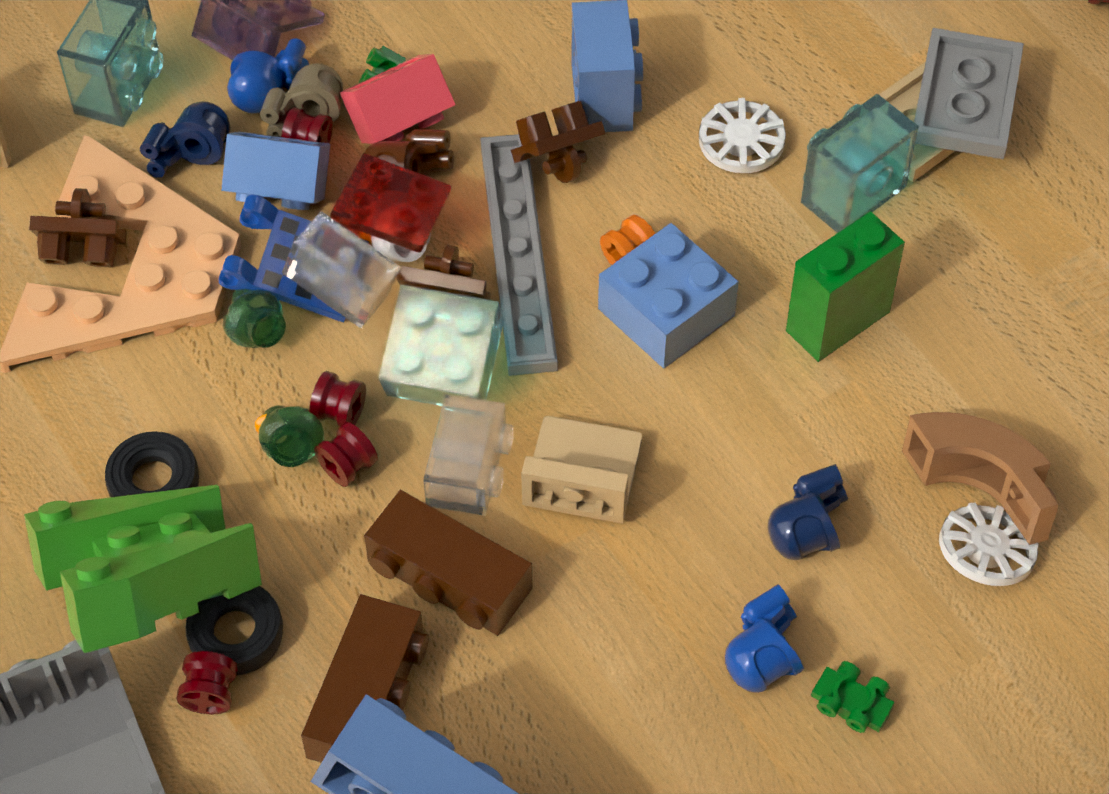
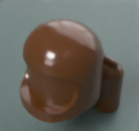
M415 129L406 135V141H379L373 143L366 149L361 161V174L365 184L376 193L413 196L422 171L453 168L454 153L452 150H448L450 147L449 131Z

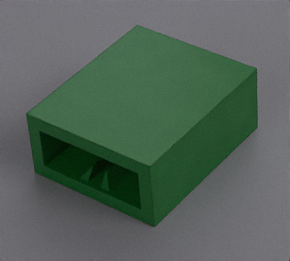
M869 211L798 259L795 263L786 332L817 362H820L890 313L905 241L875 214Z

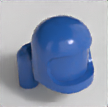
M297 38L291 39L285 50H281L275 58L260 51H245L237 54L231 63V77L227 86L231 102L244 112L251 114L260 113L266 95L272 88L279 87L282 89V87H285L289 90L296 73L304 66L310 65L308 60L303 58L306 50L305 43Z
M779 584L745 605L741 614L744 631L732 639L725 650V665L730 676L738 686L748 692H763L767 690L768 685L785 675L796 676L804 670L800 658L782 635L790 626V622L797 618L789 604L790 600Z

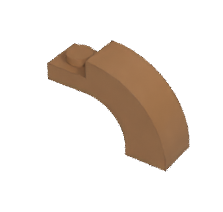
M929 412L910 415L902 452L925 486L943 482H955L979 488L991 495L1002 505L1029 545L1048 540L1059 504L1054 492L1045 486L1051 463L1033 444L1002 425L976 416L951 412Z

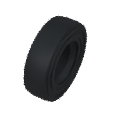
M144 432L126 439L115 448L106 464L105 483L110 497L198 487L199 469L192 450L183 440L165 432ZM151 461L167 464L172 470V475L169 482L162 488L154 491H145L134 485L133 475L141 465Z
M261 586L230 599L221 595L199 601V613L186 618V637L191 652L207 651L223 654L237 663V675L248 674L264 666L275 655L282 640L283 620L279 606L271 594ZM233 611L249 614L255 621V629L252 635L244 642L226 644L218 640L214 635L215 624L223 615Z

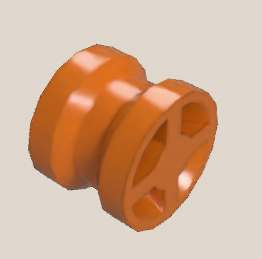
M633 214L622 221L619 230H610L601 236V249L608 262L613 265L656 233L643 218Z

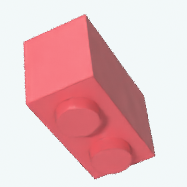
M434 54L418 55L339 92L361 143L367 144L379 141H400L405 138L403 130L415 124H418L419 129L436 124L444 119L442 111L455 106Z

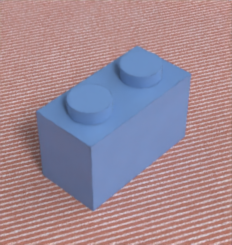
M240 131L229 133L226 138L221 191L235 192V200L245 202L249 195L254 194L263 198L282 199L281 206L284 208L309 210L310 203H317L325 199L330 144Z

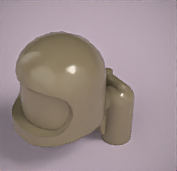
M319 63L304 66L296 73L287 92L279 87L272 88L267 93L260 112L261 119L269 124L266 134L281 137L287 114L294 107L305 110L309 116L316 117L319 114L330 116L332 122L336 121L341 112V96L339 92L343 91V82L339 74L327 65Z

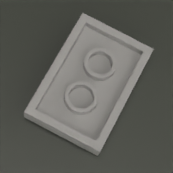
M932 28L910 143L1004 159L1024 43Z

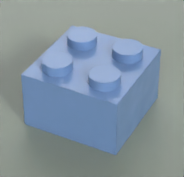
M627 0L572 2L571 66L575 102L581 100L589 124L602 121L605 132L633 131V113L642 111L640 84H635V81H643L642 53H637L636 49L633 50V46H639L638 19H629Z
M670 223L599 274L598 309L664 369L735 316L739 281L675 225Z

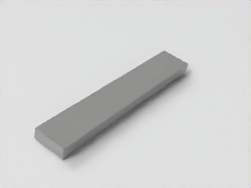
M519 134L480 138L508 374L513 376L558 371V361L530 159L514 163L511 150L522 146Z

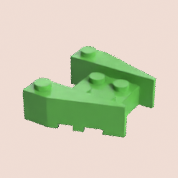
M218 485L72 503L52 501L41 505L38 511L24 514L34 571L46 591L63 586L71 633L84 653L136 640L156 631V620L174 612L176 617L181 620L199 613V601L221 595L230 599L262 585L253 525L248 523L225 529Z

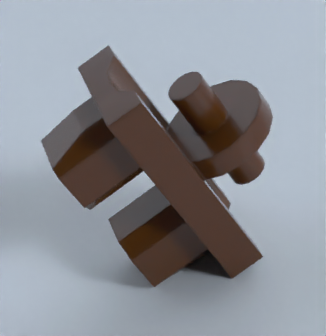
M581 100L551 110L559 133L558 135L553 136L545 111L517 120L516 124L522 146L511 150L514 163L549 153V160L542 163L544 173L547 175L554 174L557 180L562 183L575 181L581 173V164L587 161V155L583 150L576 151L573 145L606 134L602 121L589 124Z
M75 188L71 202H56V215L71 216V218L30 216L29 230L38 237V259L45 264H68L70 242H85L83 262L89 266L111 268L113 267L117 252V244H126L127 230L119 228L117 220L90 219V217H105L106 206L105 203H90V195L87 189Z
M447 245L442 258L426 255L424 261L425 270L401 265L399 267L397 281L403 290L401 311L407 318L429 320L433 299L449 301L445 318L447 323L457 327L472 329L479 315L480 308H488L491 293L486 291L487 283L485 280L471 278L474 271V263L458 261L459 249L457 246Z

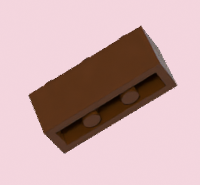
M401 489L364 535L367 559L377 573L388 579L396 577L412 586L415 593L423 600L431 604L442 603L454 610L465 624L477 630L485 628L498 636L533 589L531 562Z
M360 594L301 734L307 759L322 763L366 694L374 700L379 698L388 700L403 711L411 687V682L407 680L413 664L420 665L422 663L429 643V634L423 632L421 611Z

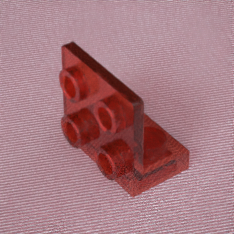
M363 153L330 213L322 253L341 260L349 243L357 245L363 232L409 250L422 252L449 198L451 186Z

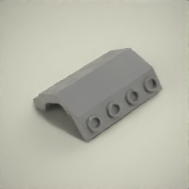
M74 640L60 651L40 659L20 661L13 665L9 671L0 674V794H165L109 647L84 653L77 641Z

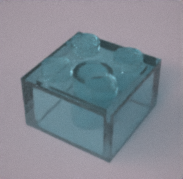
M89 0L57 51L74 114L124 127L132 112H136L140 108L145 90L151 80L159 76L163 67V54L159 51L156 37L157 27L152 19L148 0Z
M875 94L862 105L855 104L845 113L840 121L828 129H820L809 141L806 170L803 175L804 184L801 203L837 233L869 211H875L907 186L919 126L879 94Z
M401 284L378 378L386 395L484 413L504 323L499 302Z

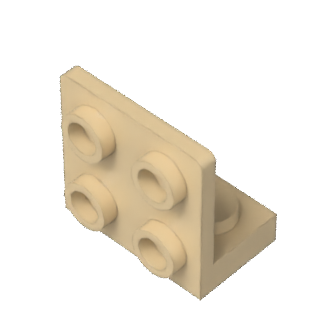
M545 416L542 421L534 456H526L522 468V505L623 524L642 444V434L636 431Z

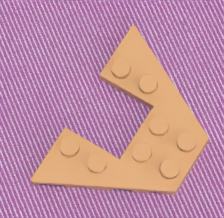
M84 135L59 201L71 202L75 188L87 189L90 195V203H105L106 206L105 217H90V219L117 220L119 228L143 231L121 296L27 282L0 350V372H11V365L52 356L53 361L67 358L76 351L90 353L123 345V338L154 331L156 337L173 333L184 326L198 327L217 322L228 289L219 284L218 278L227 256L239 255L242 246L240 235L93 138ZM59 215V217L71 218V216Z

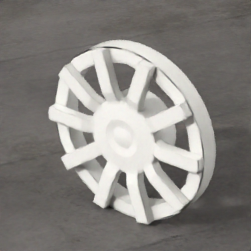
M738 98V101L714 105V108L705 117H702L699 128L700 148L704 156L711 163L726 171L753 173L766 169L779 159L785 146L786 133L783 119H780L770 110V106L766 104L761 105L745 101V98ZM732 112H738L737 119H734L731 114ZM746 112L753 113L751 119L746 118ZM722 116L726 120L727 125L715 120ZM761 118H764L768 121L760 125L757 124V122ZM708 128L724 132L710 136L706 135ZM775 129L778 137L761 133ZM723 141L724 146L718 153L710 146L712 143ZM760 142H765L776 146L770 153H768L760 145ZM755 152L761 157L758 160L747 161V156ZM730 153L738 156L740 161L729 160L725 156Z
M968 503L966 507L951 511L945 519L939 534L940 548L949 564L965 577L985 585L1008 586L1024 580L1031 573L1037 560L1038 543L1029 545L1010 516L999 505L993 508L977 505L976 503ZM974 518L977 526L975 527L967 519ZM985 519L992 520L991 525L986 524ZM957 524L964 528L968 533L961 531H953L950 529L953 525ZM999 524H1002V525L1006 526L1007 528H1005L1004 530H1001V529L998 528V527H999ZM1016 534L1020 539H1010L1009 537ZM951 540L965 541L966 545L955 551ZM1010 548L1026 549L1027 557ZM968 556L978 565V568L966 562L963 558ZM1006 557L1013 559L1022 567L1012 571ZM999 566L1002 573L986 571V568Z

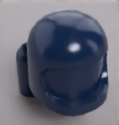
M202 101L192 103L186 107L172 128H169L164 122L154 124L140 146L141 154L145 158L150 159L146 166L148 173L153 177L161 178L168 168L181 157L199 165H209L217 162L223 155L224 143L231 129L227 114L216 104Z
M836 464L799 477L797 483L793 486L794 499L779 505L770 514L767 526L770 540L774 548L784 558L800 560L816 551L832 552L840 549L839 538L828 513L840 506L841 503L848 501V497L842 485L843 480Z

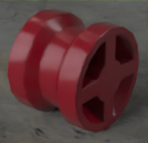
M294 107L287 114L281 137L330 144L333 130L332 118L324 114H319L316 117L309 116L305 110Z
M323 372L312 392L309 405L310 417L321 422L327 418L334 420L339 427L345 422L356 425L366 399V384L355 379L347 383L341 381L336 373Z
M345 422L338 428L334 439L331 441L323 440L314 448L315 456L324 471L343 487H347L356 479V472L361 468H370L378 461V454L371 441L357 426L350 422Z
M198 651L187 654L182 666L186 679L178 688L177 703L187 710L200 714L214 715L227 712L232 702V695L228 688L229 684L236 678L237 663L231 658L215 652Z

